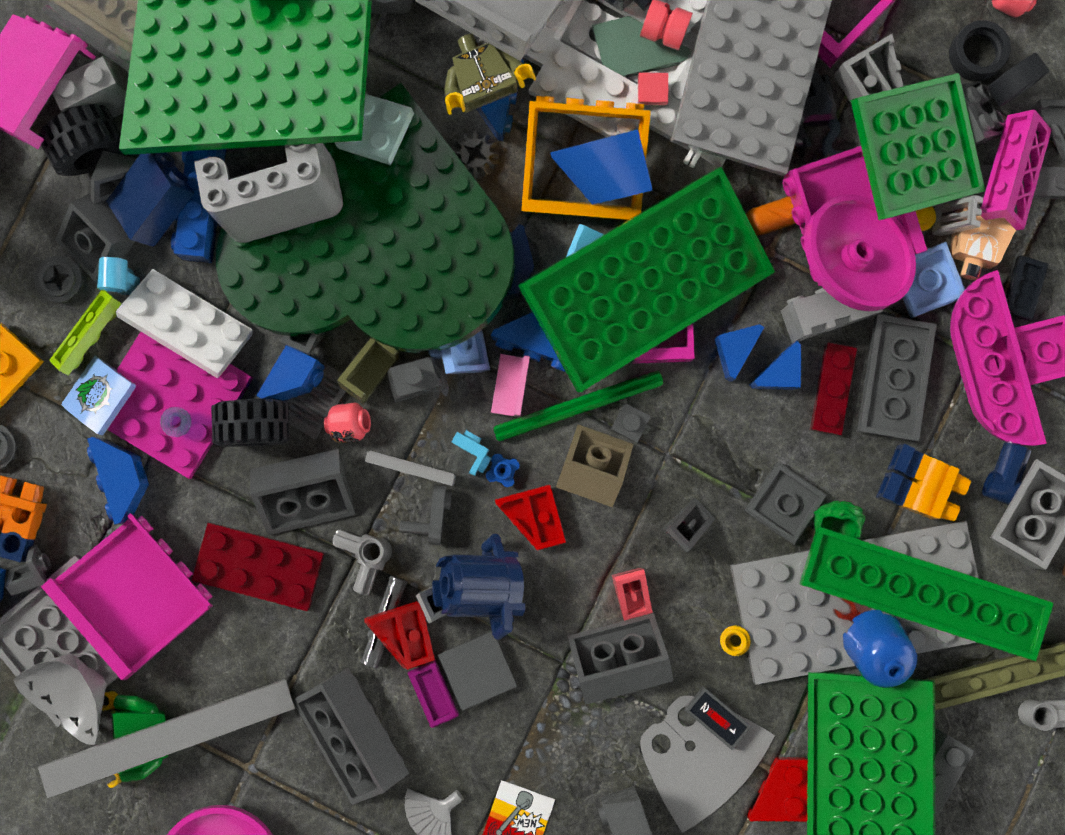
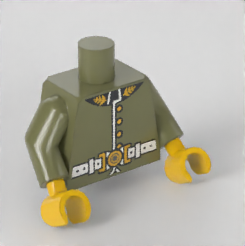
M474 34L462 36L457 41L462 53L452 58L454 66L447 71L444 88L447 112L449 115H452L451 110L455 107H460L462 112L467 113L516 93L517 81L519 86L524 88L523 80L527 78H532L533 81L536 80L531 65L523 64L521 61L498 48L496 49L495 46L489 43L478 46Z

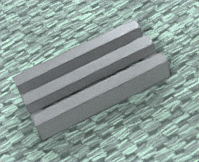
M973 195L936 205V221L933 225L932 235L944 236L980 227L981 221L976 220V216L982 214V209L977 208V205L983 203V197ZM968 207L967 211L948 214V216L941 217L942 213H947Z

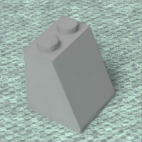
M111 53L63 75L52 94L62 112L81 105L98 104L106 106L112 117L115 118L124 113L127 82Z

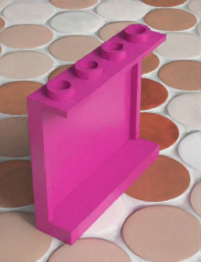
M14 14L11 16L0 34V130L39 149L44 139L31 131L30 127L76 54L78 53L92 60L96 58L95 55L86 49L88 44L74 34L69 35L57 27L54 29L42 21L39 23L28 15L25 19Z
M861 146L795 168L784 175L783 188L786 195L790 196L794 207L792 208V217L794 222L800 226L802 233L801 245L804 252L807 224L812 215L826 202L843 195H857L874 201ZM916 211L895 216L909 235L915 254L927 251ZM810 269L812 279L818 283V286H821Z
M131 513L127 516L129 519L64 573L56 579L50 578L41 586L121 680L130 678L213 607L209 602V599L213 596L201 583L197 587L189 579L193 573L182 561L177 564L169 556L173 550L162 538L158 541L155 540L149 533L154 529L142 515L137 519Z

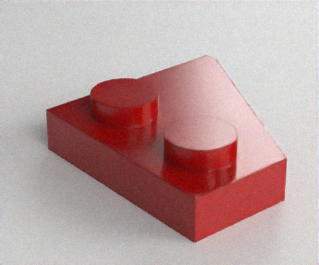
M551 485L495 499L496 505L536 550L566 543Z
M419 601L364 618L366 625L404 669L408 670L435 660L425 615Z
M775 757L769 769V775L763 781L758 791L760 794L753 808L748 812L749 821L807 822L808 760L805 757Z

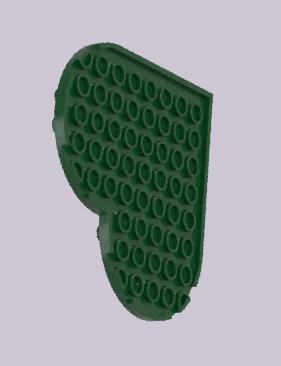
M399 83L379 97L411 107L414 112L391 165L338 149L335 142L323 143L335 161L343 198V206L337 215L246 243L236 242L221 228L216 247V270L220 285L232 306L255 326L272 331L274 334L297 337L298 334L313 332L320 334L352 319L367 336L376 342L393 347L395 350L420 353V351L434 349L440 351L465 342L485 328L501 309V303L508 289H511L515 272L514 244L507 224L499 210L403 84Z

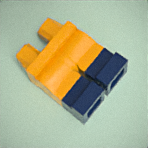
M907 444L897 445L887 468L891 472L885 473L876 498L923 515L929 519L955 521L959 514L960 506L947 501L951 491L961 496L965 495L971 480L959 474V468L916 451L915 448Z

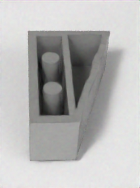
M893 34L842 63L834 74L836 81L849 101L904 86L900 74V61H897L893 47L895 43Z
M823 288L815 291V295L808 297L801 295L787 300L788 305L780 310L792 343L883 312V310L861 311L853 309L834 299Z

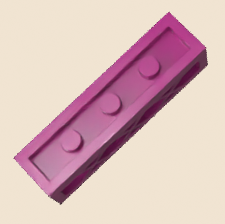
M1035 109L1007 115L980 208L982 209L980 216L984 220L1005 218L1015 230L1025 229L1052 131ZM1015 205L1017 206V214L1014 212Z

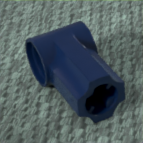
M1005 442L994 471L989 473L984 482L982 495L1009 505L1022 483L1021 480L1032 451L1021 445Z

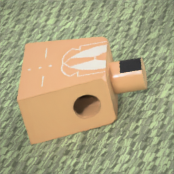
M968 207L958 209L955 213L967 211ZM976 216V220L981 221L980 227L952 234L950 252L953 259L964 262L960 274L962 278L977 280L981 268L991 269L1001 262L1016 231L1005 218L984 220L981 216Z

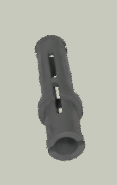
M394 576L389 577L378 613L399 607L408 581ZM369 629L367 634L369 640L360 663L373 668H379L385 646Z

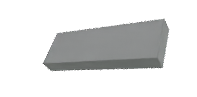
M367 451L365 462L450 486H454L457 477L453 473L373 451Z

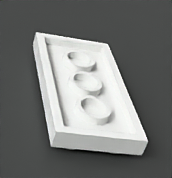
M154 269L148 273L116 311L119 319L216 378L221 376L253 334L251 328Z

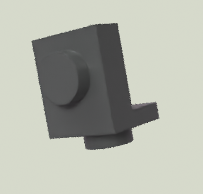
M37 545L29 547L26 564L9 571L5 587L11 596L21 592H30L37 586L46 583L48 572L51 569L48 556L45 553H41Z

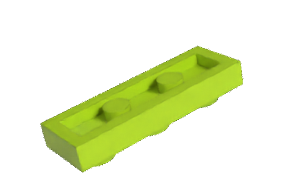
M101 290L49 361L59 371L69 376L72 370L80 366L83 361V355L89 347L99 340L101 331L106 324L116 317V311L122 303L107 291Z

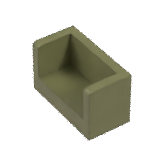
M370 338L338 378L339 387L364 405L386 377L389 368L393 367L399 360V351Z

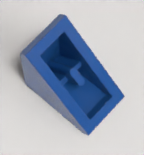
M758 324L721 334L714 339L726 380L731 382L736 379L764 329L762 325Z
M798 341L792 343L749 384L751 388L796 390L800 388L801 344Z

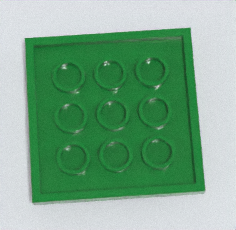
M959 73L850 100L878 220L985 191Z

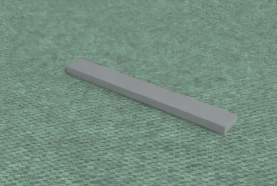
M283 679L40 765L38 770L46 796L50 798L295 708L287 682Z

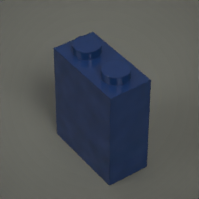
M167 152L140 154L106 200L129 239L153 247L194 195V192L187 183V177L177 169L174 164V158Z

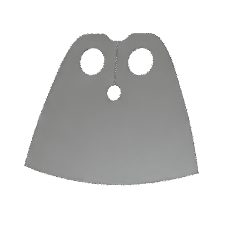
M693 696L678 697L668 707L666 718L661 723L652 724L643 733L640 740L641 751L650 775L664 804L682 833L703 821L737 792L758 766L775 737L774 734L738 715L751 728L735 748L731 750L697 720L688 727L680 724L678 713L694 698ZM659 734L666 735L671 742L670 749L663 754L655 752L652 748V740ZM687 741L695 743L693 751L686 750L685 743Z

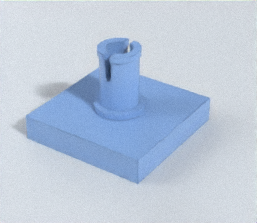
M482 330L454 347L440 351L438 349L429 350L431 357L443 359L446 374L477 373L490 370Z

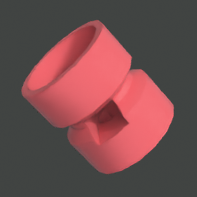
M652 0L640 37L653 42L662 39L664 46L679 51L693 12L679 7L670 10L668 3Z

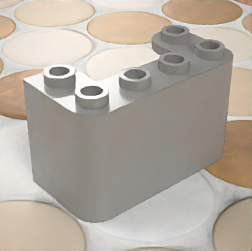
M323 143L285 145L288 162L230 179L228 167L220 158L208 157L195 161L201 203L204 209L232 239L239 243L250 242L337 215L343 206V198L335 161Z

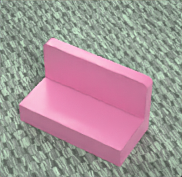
M504 354L500 355L491 413L517 418L521 417L530 356L524 355L522 358Z

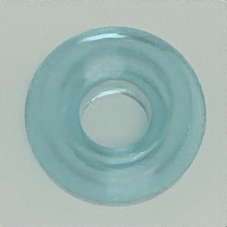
M171 407L164 411L161 416V428L169 436H183L191 427V416L183 408ZM175 417H180L181 425L175 428L172 425V421Z

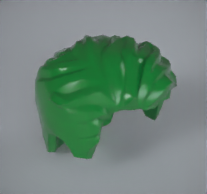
M833 501L820 506L818 510L813 512L815 514V532H817L819 527L853 538H860L866 519L863 509L853 505L852 502Z

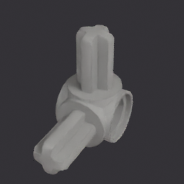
M341 529L337 530L333 537V545L356 554L357 562L361 564L353 590L361 595H369L378 570H383L385 563L392 556L391 544L384 538H377L368 534L360 537ZM374 543L380 548V555L376 560L370 554V548Z

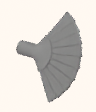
M407 788L405 795L406 817L417 835H452L451 809L463 801L464 798L458 790L442 800Z

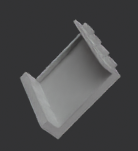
M415 0L519 61L525 56L563 2V0Z

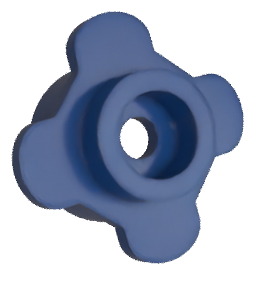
M501 454L493 455L491 457V468L486 473L487 480L489 482H500L504 487H511L514 484V473L519 469V462L516 459H505ZM505 468V473H500V469Z

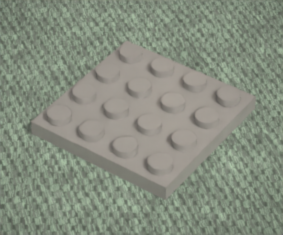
M75 555L47 578L46 582L50 578L56 579L82 557ZM42 585L34 589L0 618V658L16 677L36 664L71 654L82 660L89 668L97 671L105 679L106 688L118 678L117 674L41 588ZM24 681L25 684L29 685V689L33 690V681ZM50 695L41 697V699H47L48 703L52 704ZM46 713L57 727L62 725L58 715Z

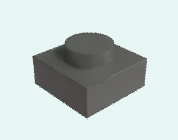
M624 403L610 430L638 443L651 416Z

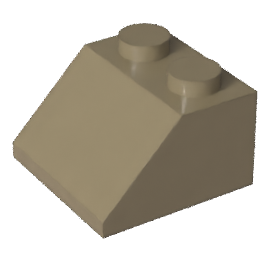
M577 425L556 487L613 507L623 484L634 444Z

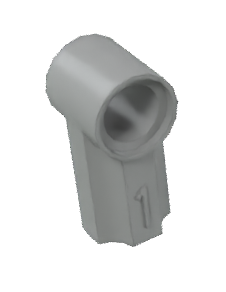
M1065 699L1025 700L1018 709L1019 719L1023 724L1043 731L1065 727ZM1040 708L1041 717L1036 722L1035 713Z

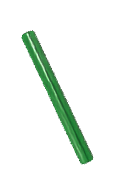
M656 370L493 427L496 439L503 441L663 385V378L661 373Z

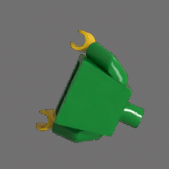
M114 691L105 692L104 696L109 698V705H103L102 711L116 709L111 711L113 740L166 721L165 713L159 711L157 705L138 696L118 695ZM168 755L113 774L116 780L108 783V787L113 788L121 782L126 783L147 778L161 766L163 759L167 758Z

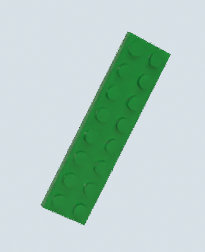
M819 527L817 532H815L799 583L800 585L1033 661H1037L1054 604L1038 597Z

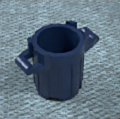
M492 534L481 545L482 555L453 554L440 558L436 564V567H442L439 580H433L432 592L435 606L442 607L443 609L441 614H447L450 617H489L493 637L496 640H501L513 630L512 622H514V617L512 616H523L526 610L525 603H522L524 577L521 565L517 558H515L519 557L518 552L504 551L501 537L498 534Z

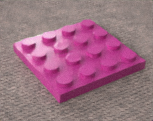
M140 332L116 370L137 386L107 430L186 478L192 479L213 445L211 406L222 401L240 400L253 377L229 364L221 376L216 378Z

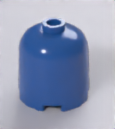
M881 610L865 611L854 617L852 620L854 624L848 629L847 633L843 634V647L863 678L874 686L883 688L895 687L906 682L916 668L917 652L895 616L892 617L882 613Z

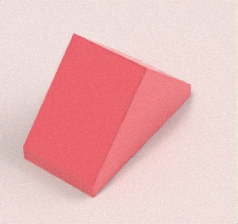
M637 568L612 575L624 620L653 613L644 569Z

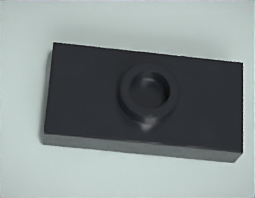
M1022 255L1016 258L1006 292V300L1011 316L1026 321L1033 320L1048 270V263Z

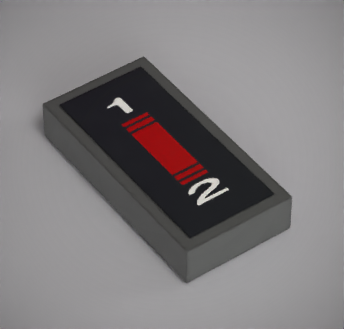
M704 686L684 709L731 750L735 748L751 728L747 722Z

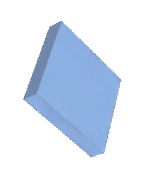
M946 242L928 248L927 251L915 254L916 272L914 281L909 291L902 297L910 318L957 301L965 290Z

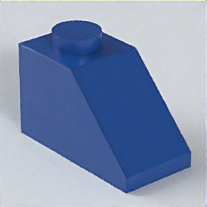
M285 346L256 396L261 399L285 401L310 393L313 387L320 384L325 366L311 356Z

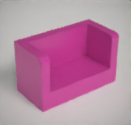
M693 323L634 359L632 364L691 362L695 359Z

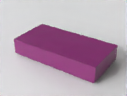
M436 659L407 672L431 728L459 716Z

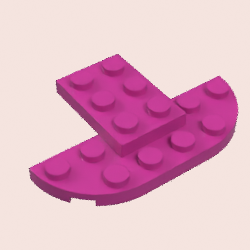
M998 270L978 278L962 292L951 316V339L968 402L978 422L996 438L1021 446L1047 444L1031 385L1065 377V315L1014 328Z

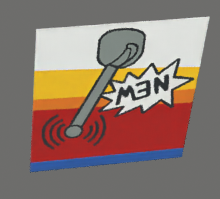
M501 780L482 835H543L555 799Z

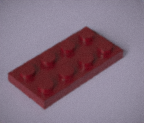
M208 522L191 581L309 611L325 552Z

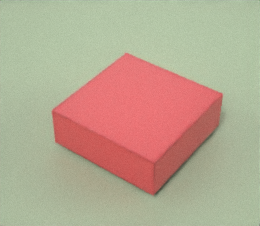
M638 73V104L668 105V73Z

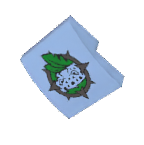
M94 356L61 405L95 433L104 435L137 385L122 376L105 361Z

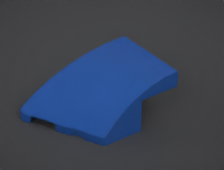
M638 129L550 152L553 160L591 204L652 191Z

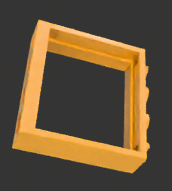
M536 96V101H530L521 211L627 220L640 214L643 193L632 195L631 206L532 199L538 112L639 120L638 131L646 160L651 110H644V104L626 103V108H614V102L596 100V106L584 105V99L566 98V104L554 103V97Z

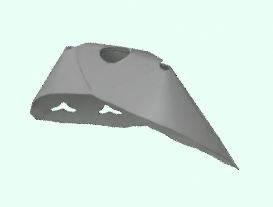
M66 654L36 664L21 672L13 680L19 692L34 706L45 713L58 715L63 727L72 736L85 744L95 745L106 689L105 679L97 671L89 668L78 657ZM24 681H33V690H30L29 685L25 684ZM50 695L52 704L48 703L47 699H41V697ZM70 717L79 718L78 727L76 726L74 721L70 720ZM92 728L94 735L91 736V733L86 734V731Z

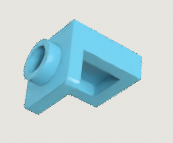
M466 430L464 435L457 432L452 443L477 457L469 473L476 476L479 471L483 474L491 460V457L487 456L490 450L480 445L481 438Z

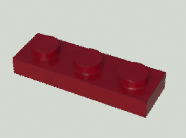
M834 343L825 344L810 426L811 431L837 436L842 435L857 348Z

